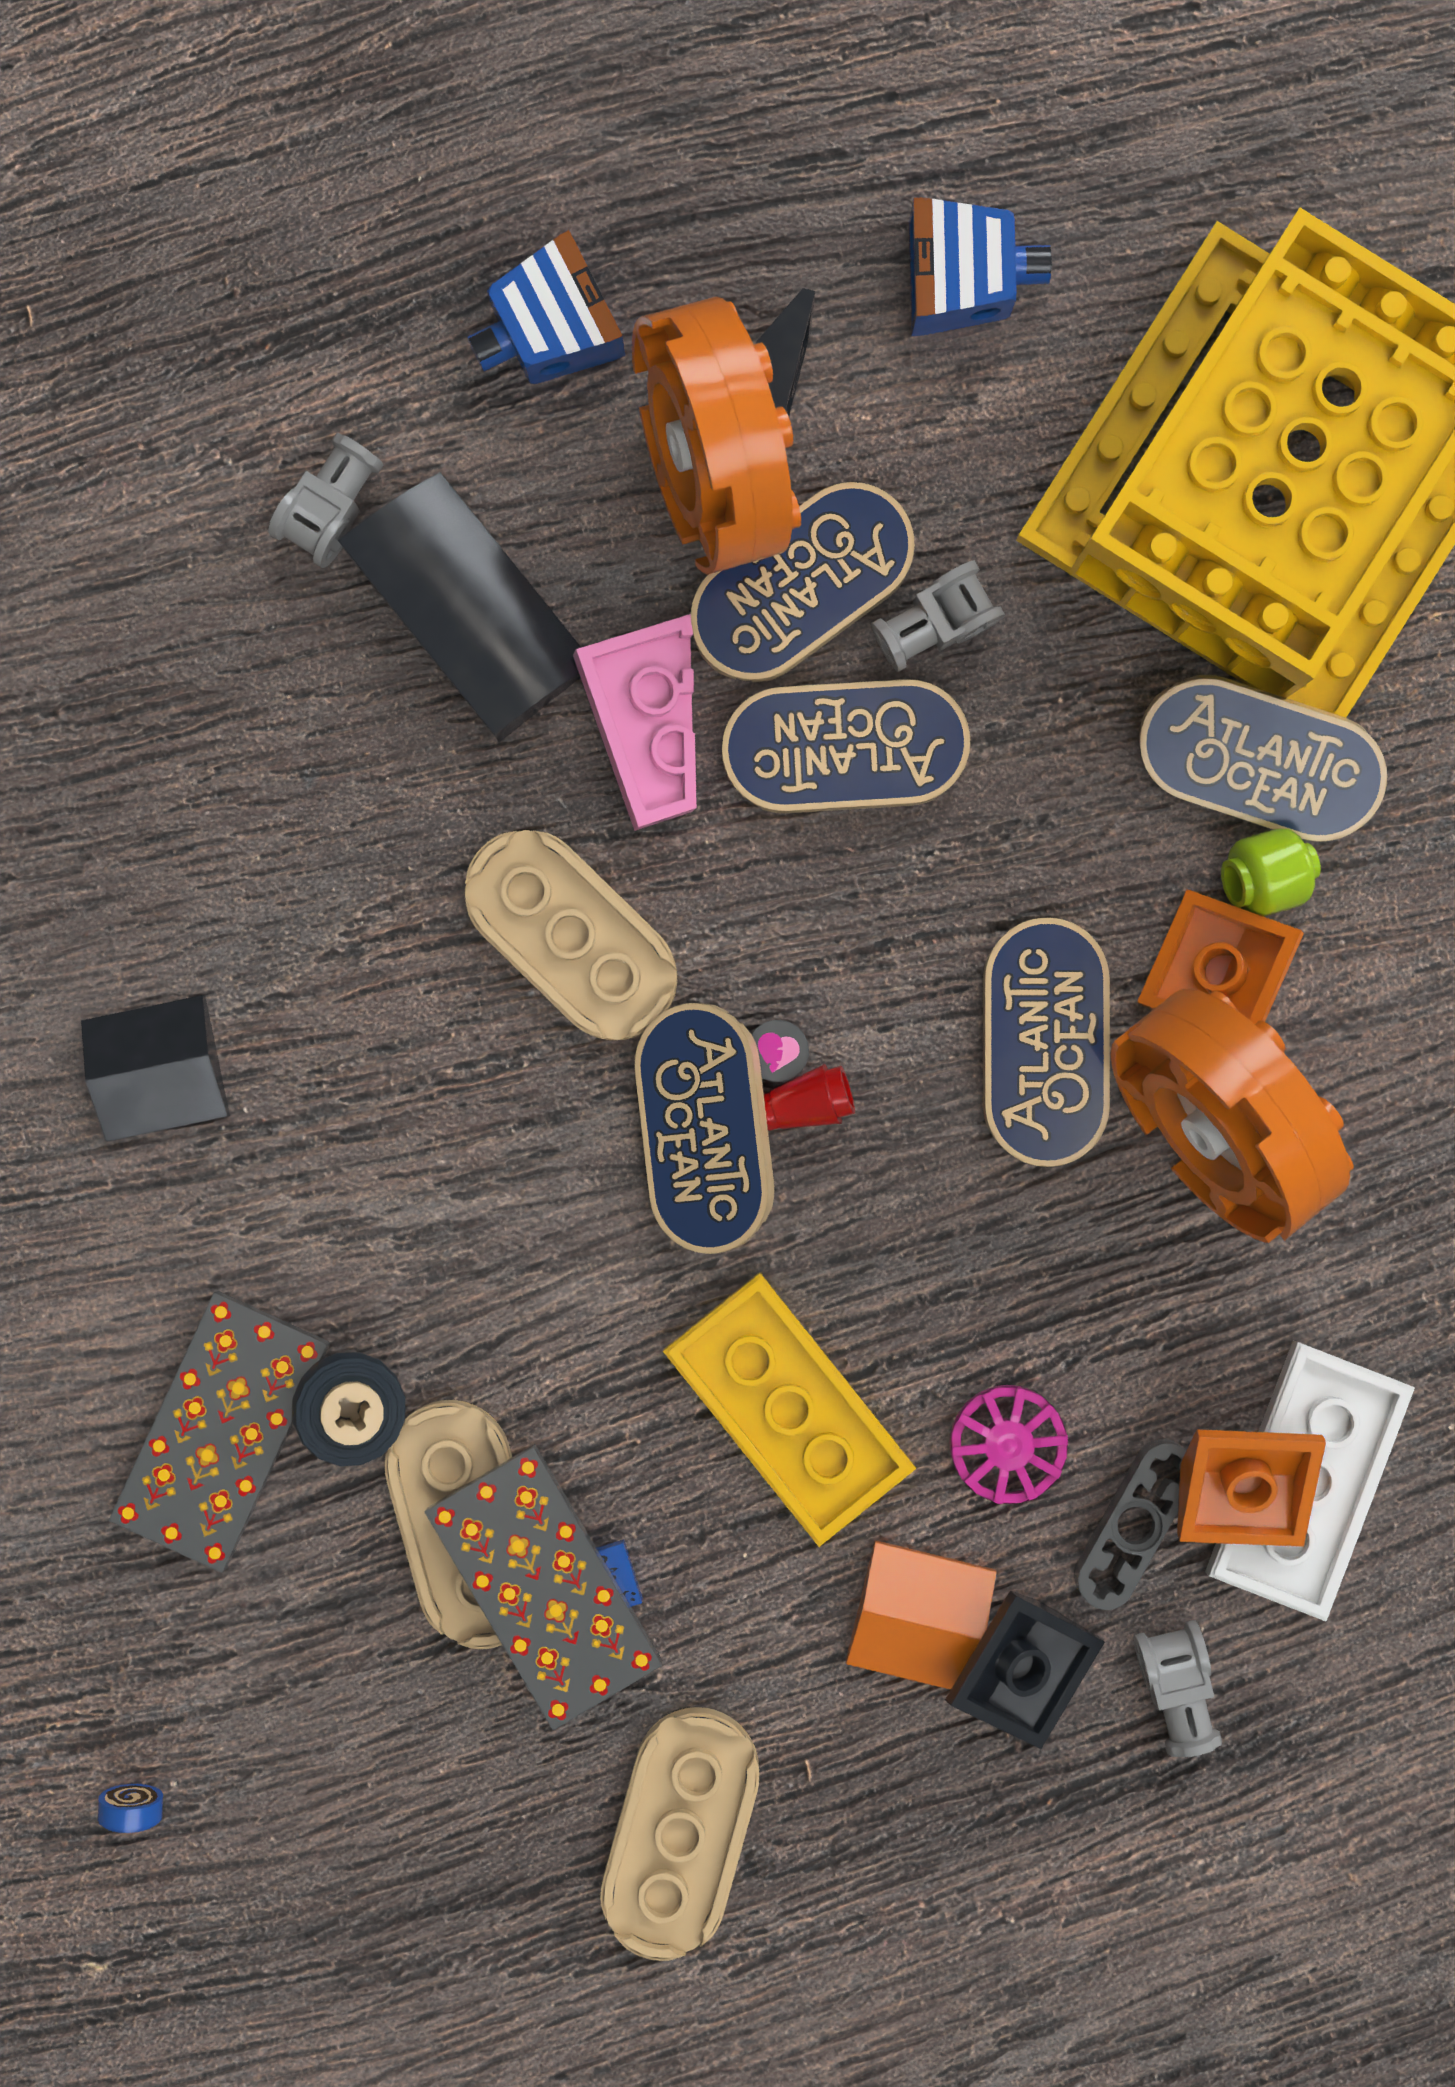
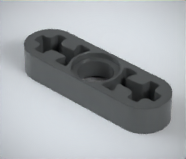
M1157 1439L1141 1448L1076 1563L1074 1569L1075 1585L1083 1598L1095 1608L1112 1610L1122 1606L1129 1600L1178 1513L1180 1473L1175 1481L1170 1478H1164L1157 1488L1155 1494L1160 1499L1166 1500L1161 1509L1147 1497L1134 1493L1138 1484H1141L1149 1492L1157 1480V1474L1150 1466L1155 1458L1166 1461L1171 1453L1175 1454L1173 1465L1180 1470V1463L1187 1450L1174 1441ZM1131 1507H1142L1148 1510L1152 1519L1149 1533L1137 1541L1124 1539L1118 1531L1120 1515ZM1107 1539H1111L1118 1548L1126 1553L1135 1555V1557L1128 1564L1120 1555L1112 1571L1119 1580L1118 1585L1114 1589L1104 1586L1099 1593L1094 1592L1096 1584L1089 1575L1094 1567L1104 1571L1110 1564L1114 1554L1110 1549L1103 1546Z

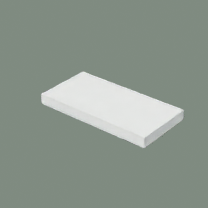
M1293 1340L1258 1432L1323 1435L1326 1445L1304 1547L1216 1543L1205 1573L1217 1580L1327 1621L1415 1387Z

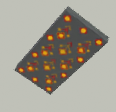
M220 1291L214 1292L109 1521L223 1573L230 1563L293 1426L292 1398L300 1379L316 1362L324 1358L331 1342Z
M536 1444L434 1503L424 1511L553 1731L662 1666L663 1660Z

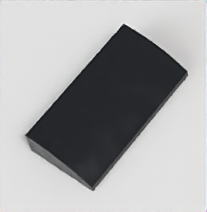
M441 472L404 492L338 540L346 553L499 743L581 678L573 654L576 649L582 647Z

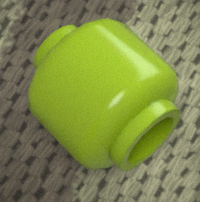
M1274 829L1237 841L1231 847L1227 860L1222 863L1221 880L1226 896L1234 906L1266 917L1305 904L1313 894L1315 879L1320 875L1321 865L1319 856L1311 844L1304 843L1301 837L1290 829Z

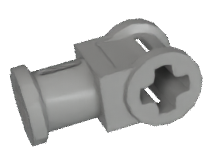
M336 433L333 437L332 444L335 448L317 476L305 471L296 487L291 489L277 506L268 528L269 535L275 539L287 538L313 555V562L321 568L329 566L343 548L338 540L351 530L353 522L360 513L354 499L370 474H379L384 466L382 461L365 447L339 433ZM302 523L307 524L308 526L312 527L313 529H315V530L318 531V532L313 531L312 529H310L309 527L305 526V525L302 524Z
M975 560L964 563L947 572L930 584L927 589L916 594L913 601L914 607L887 622L880 618L871 623L872 630L883 654L896 672L907 667L906 660L936 644L939 651H942L956 642L959 644L989 629L1006 616L1001 606L993 607L976 576L980 569Z
M1197 1621L1185 1622L1184 1629L1154 1637L1148 1638L1145 1633L1135 1634L1133 1636L1134 1646L1144 1682L1150 1692L1151 1700L1158 1710H1163L1170 1737L1165 1741L1167 1754L1171 1757H1193L1209 1753L1221 1746L1222 1738L1220 1731L1212 1728L1206 1699L1214 1697L1209 1677L1211 1676V1665L1206 1644Z

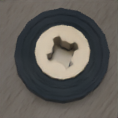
M360 1352L336 1353L316 1362L301 1377L292 1398V1422L302 1444L318 1459L337 1466L363 1465L382 1456L396 1442L405 1422V1395L397 1376L379 1359ZM361 1402H363V1403L360 1405V1412H359V1414H358L357 1411H358V1409H359V1404H360ZM340 1416H341V1417H344V1418H350V1419H351V1420H345V1419H342V1418H341V1419H339L338 1421H336L338 1418H340Z

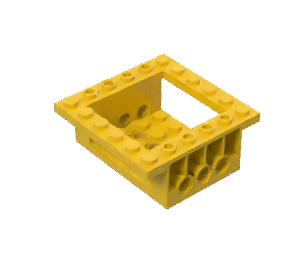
M1302 208L1298 209L1270 253L1216 221L1024 525L1016 541L1245 685L1346 718L1455 545V304ZM1228 311L1232 314L1127 482L1106 514L1100 513L1103 505L1221 318ZM1331 376L1354 390L1353 403L1349 406L1339 407L1328 402L1322 391L1324 378ZM1304 430L1313 434L1320 445L1318 459L1311 462H1303L1294 458L1287 445L1289 433ZM1261 485H1271L1279 489L1286 502L1284 513L1278 517H1267L1259 513L1252 500L1254 489Z

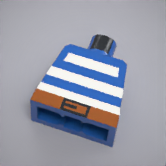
M923 197L913 198L909 217L912 336H924L1004 320L1010 317L1016 302V285L1050 283L1052 268L1050 245L1015 246V217L1011 211Z
M569 230L557 236L489 287L487 293L498 322L467 337L484 372L516 356L530 384L545 382L625 356L623 335Z

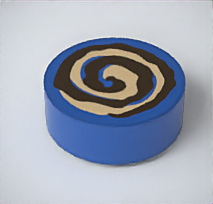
M146 1784L118 1785L103 1791L98 1797V1822L109 1831L118 1833L140 1832L154 1827L162 1820L163 1793L154 1786Z

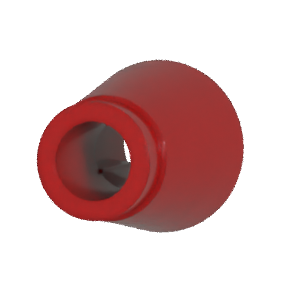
M823 1064L764 1094L769 1131L779 1128L789 1129L842 1124V1117L855 1114L853 1095L842 1066L828 1069L826 1064Z

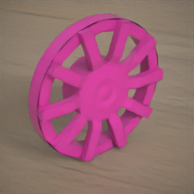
M1001 1385L983 1390L964 1404L952 1425L950 1453L956 1471L972 1491L997 1504H1016L1037 1498L1059 1479L1067 1458L1068 1435L1060 1415L1044 1397L1028 1388L1015 1385ZM998 1397H1014L1010 1418H1002L994 1399ZM1024 1400H1028L1037 1404L1042 1410L1024 1425L1020 1422ZM983 1403L986 1404L994 1421L988 1427L970 1417ZM1050 1418L1056 1436L1033 1438L1031 1432L1037 1429L1046 1419ZM967 1426L982 1435V1443L961 1446V1434L964 1427ZM1057 1446L1052 1464L1033 1454L1035 1448ZM985 1453L987 1459L975 1471L969 1474L962 1456ZM1028 1462L1046 1472V1475L1035 1485H1032L1024 1467ZM994 1466L999 1468L995 1491L978 1483ZM1015 1470L1024 1490L1005 1492L1009 1471Z

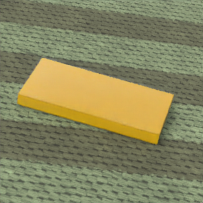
M760 1272L663 1349V1353L818 1547L916 1470L912 1461Z

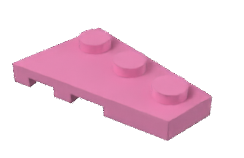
M691 614L578 648L573 654L634 831L693 812L697 808L695 733L692 730L694 669H691L690 638L693 636Z

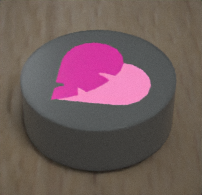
M771 1020L761 1024L754 1030L752 1036L757 1045L763 1079L771 1082H784L796 1077L804 1069L809 1056V1045L804 1033L796 1025L785 1020Z

